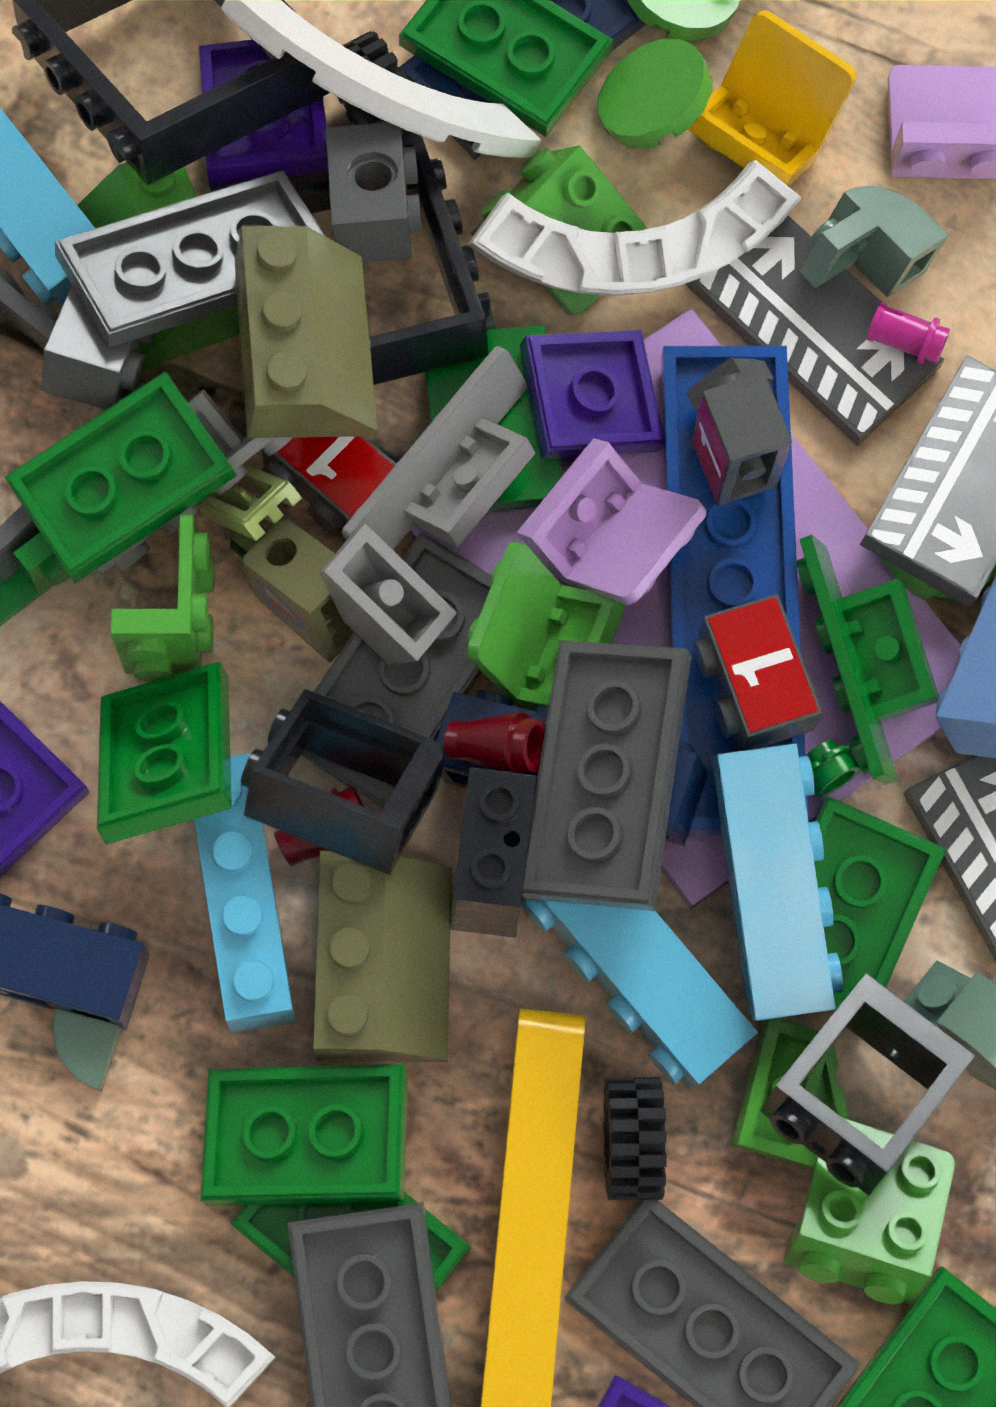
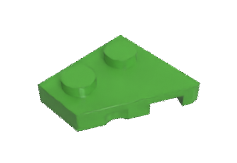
M780 1018L762 1020L731 1146L813 1171L817 1155L803 1144H794L783 1138L773 1128L770 1119L760 1110L778 1082L818 1034V1030ZM833 1044L801 1086L839 1116L848 1119L849 1114L845 1095L836 1080L838 1061Z

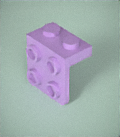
M894 66L888 76L891 177L996 179V67Z
M593 438L516 533L559 582L589 590L599 596L625 605H631L651 590L659 574L679 549L691 540L695 529L706 516V509L698 499L642 484L609 442Z

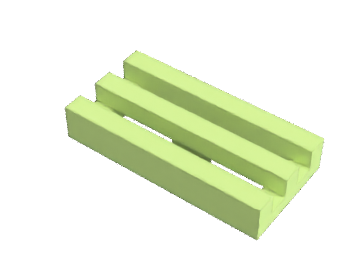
M243 463L248 472L238 483L264 494L260 499L248 494L243 488L234 486L221 495L214 491L195 505L204 518L257 541L265 534V531L258 524L262 519L275 524L284 516L277 505L283 502L294 506L302 497L289 481Z

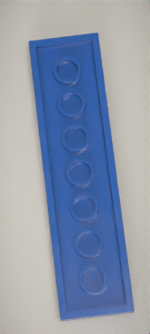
M663 346L665 490L698 499L706 509V516L695 529L691 540L681 547L668 563L670 648L688 649L691 655L680 740L694 747V753L698 754L708 772L688 836L722 835L711 756L740 751L735 736L726 738L718 723L714 702L721 698L713 676L704 678L695 659L693 641L699 639L698 634L704 616L778 594L800 654L801 643L792 446H790L776 488L717 507L691 440L698 412L695 411L686 393L690 391L692 386L730 357L765 361L774 378L769 385L791 437L787 346ZM805 734L761 748L797 743L799 757L806 756ZM805 796L807 816H808V796Z

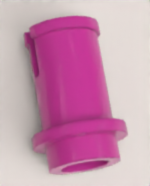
M881 302L871 322L867 340L876 341L917 356V363L923 365L926 360L937 364L950 329L940 326L941 319L934 317L933 321L929 322L888 307L887 304Z

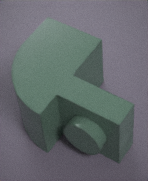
M877 186L855 187L843 193L829 219L809 239L808 245L812 250L799 272L814 288H817L850 266L855 265L886 297H889L925 274L950 235L925 210L908 197L893 190Z
M936 960L904 1002L974 1054L975 1057L967 1066L968 1071L972 1077L996 1090V983L978 972L970 978Z

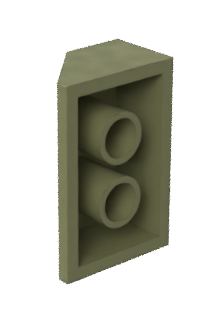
M241 226L234 266L247 438L376 436L378 429L362 256L308 226Z
M320 851L313 1049L317 1060L448 1062L452 867L400 856L391 874L388 875L332 851Z

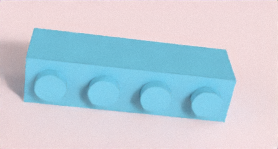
M0 108V248L12 263L20 257L24 258L31 269L25 272L22 277L45 305L55 298L63 307L72 284L55 257V241L93 230L95 227Z
M797 743L711 756L748 1016L755 1021L836 1010L833 993L843 992V977L837 953L828 954L824 927L833 926V908L828 888H818L814 862L824 859V848L818 821L808 822L805 796L814 794V778L810 759L808 756L799 757Z
M250 753L230 756L232 808L194 819L225 1020L231 1033L296 1022L264 824L244 816L249 788L241 785V777L251 755Z
M525 898L521 901L525 912L541 930L546 932L553 927L569 946L563 952V955L575 972L588 983L593 978H596L612 997L606 1002V1006L618 1023L629 1033H633L638 1028L655 1048L648 1054L649 1058L661 1074L672 1084L675 1085L679 1080H682L687 1088L699 1085L758 1033L656 911Z

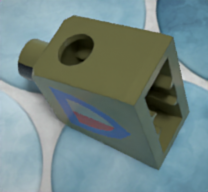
M289 519L279 520L269 531L261 526L265 534L257 541L235 532L230 542V549L242 558L241 565L255 596L330 663L341 652L354 632L343 621L320 575V571L335 553Z

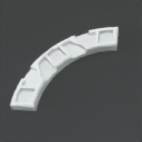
M225 0L221 7V10L224 11V14L272 55L280 59L286 51L300 62L315 70L316 74L312 82L344 101L407 131L440 143L445 142L448 135L474 142L472 146L474 152L507 158H532L542 141L504 104L479 102L448 95L389 72L350 51L319 31L289 8L282 0Z
M754 160L747 164L738 177L718 197L698 211L676 222L640 231L609 233L583 230L577 226L549 218L526 206L509 193H506L498 201L468 243V246L506 270L551 288L580 294L605 296L645 294L683 285L710 275L733 262L745 252L760 244L776 229L802 197L757 160Z
M81 1281L44 1285L10 1293L0 1298V1373L33 1360L59 1354L79 1352L115 1353L160 1364L202 1387L225 1407H231L276 1359L272 1353L251 1335L219 1314L189 1300L152 1288L114 1282Z

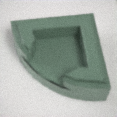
M56 1008L53 1019V1037L60 1059L79 1081L94 1090L102 1092L122 1028L113 1023Z

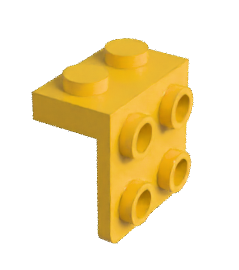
M762 10L751 19L722 84L711 93L705 110L688 131L703 140L710 149L722 153L743 168L749 162L757 160L790 187L814 164L857 80V73L850 64L770 11Z

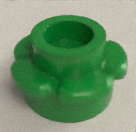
M828 740L806 754L811 762L814 792L817 797H824L838 790L860 771L857 762L852 756L851 744L837 746L833 740Z

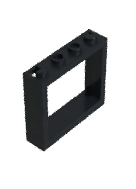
M12 0L17 22L12 27V34L20 41L24 57L27 60L34 58L43 68L52 89L58 95L66 94L72 100L85 126L91 131L98 129L107 139L116 160L119 163L126 161L147 185L330 93L312 82L316 74L315 70L300 62L286 51L278 59L254 41L271 60L146 121L66 33L132 0ZM225 0L214 1L222 7Z
M415 133L402 136L403 147L415 146L418 184H407L406 187L407 190L412 189L413 194H419L421 217L455 315L369 337L373 385L487 357L489 355L487 330L496 328L488 293L477 294L473 283L479 281L478 266L473 249L468 245L461 247L457 237L463 234V228L454 198L444 200L441 191L447 189L442 161L437 158L430 160L423 137ZM329 171L287 176L311 214L331 209ZM243 182L210 186L209 184L210 193Z

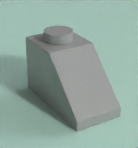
M366 523L360 524L320 571V575L343 621L388 665L418 661L457 614Z

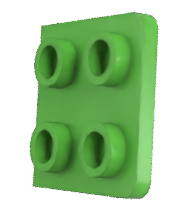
M579 145L554 151L544 148L534 154L520 169V173L524 177L511 191L508 189L501 191L483 207L481 214L484 219L470 234L472 236L476 234L498 201L506 193H509L526 206L549 218L577 226L583 230L615 233L640 231L648 228ZM543 285L560 307L570 315L582 314L599 296L580 294Z
M180 514L177 609H111V636L125 674H134V677L139 680L151 682L171 676L173 673H181L201 667L202 653L213 652V616L208 614L207 593L214 592V555H210L208 532H198L194 514Z
M510 542L502 560L493 569L491 588L480 616L470 627L467 648L468 658L516 707L535 711L538 705L549 706L559 640L612 644L626 606L586 589L561 585L526 544Z
M845 1119L882 1149L894 1135ZM912 1140L870 1196L858 1187H849L838 1181L828 1171L825 1162L817 1156L803 1214L788 1238L783 1263L799 1268L802 1275L817 1282L835 1283L840 1281L862 1288L868 1297L886 1304L905 1302L912 1304L932 1276L955 1168L953 1156L945 1150Z

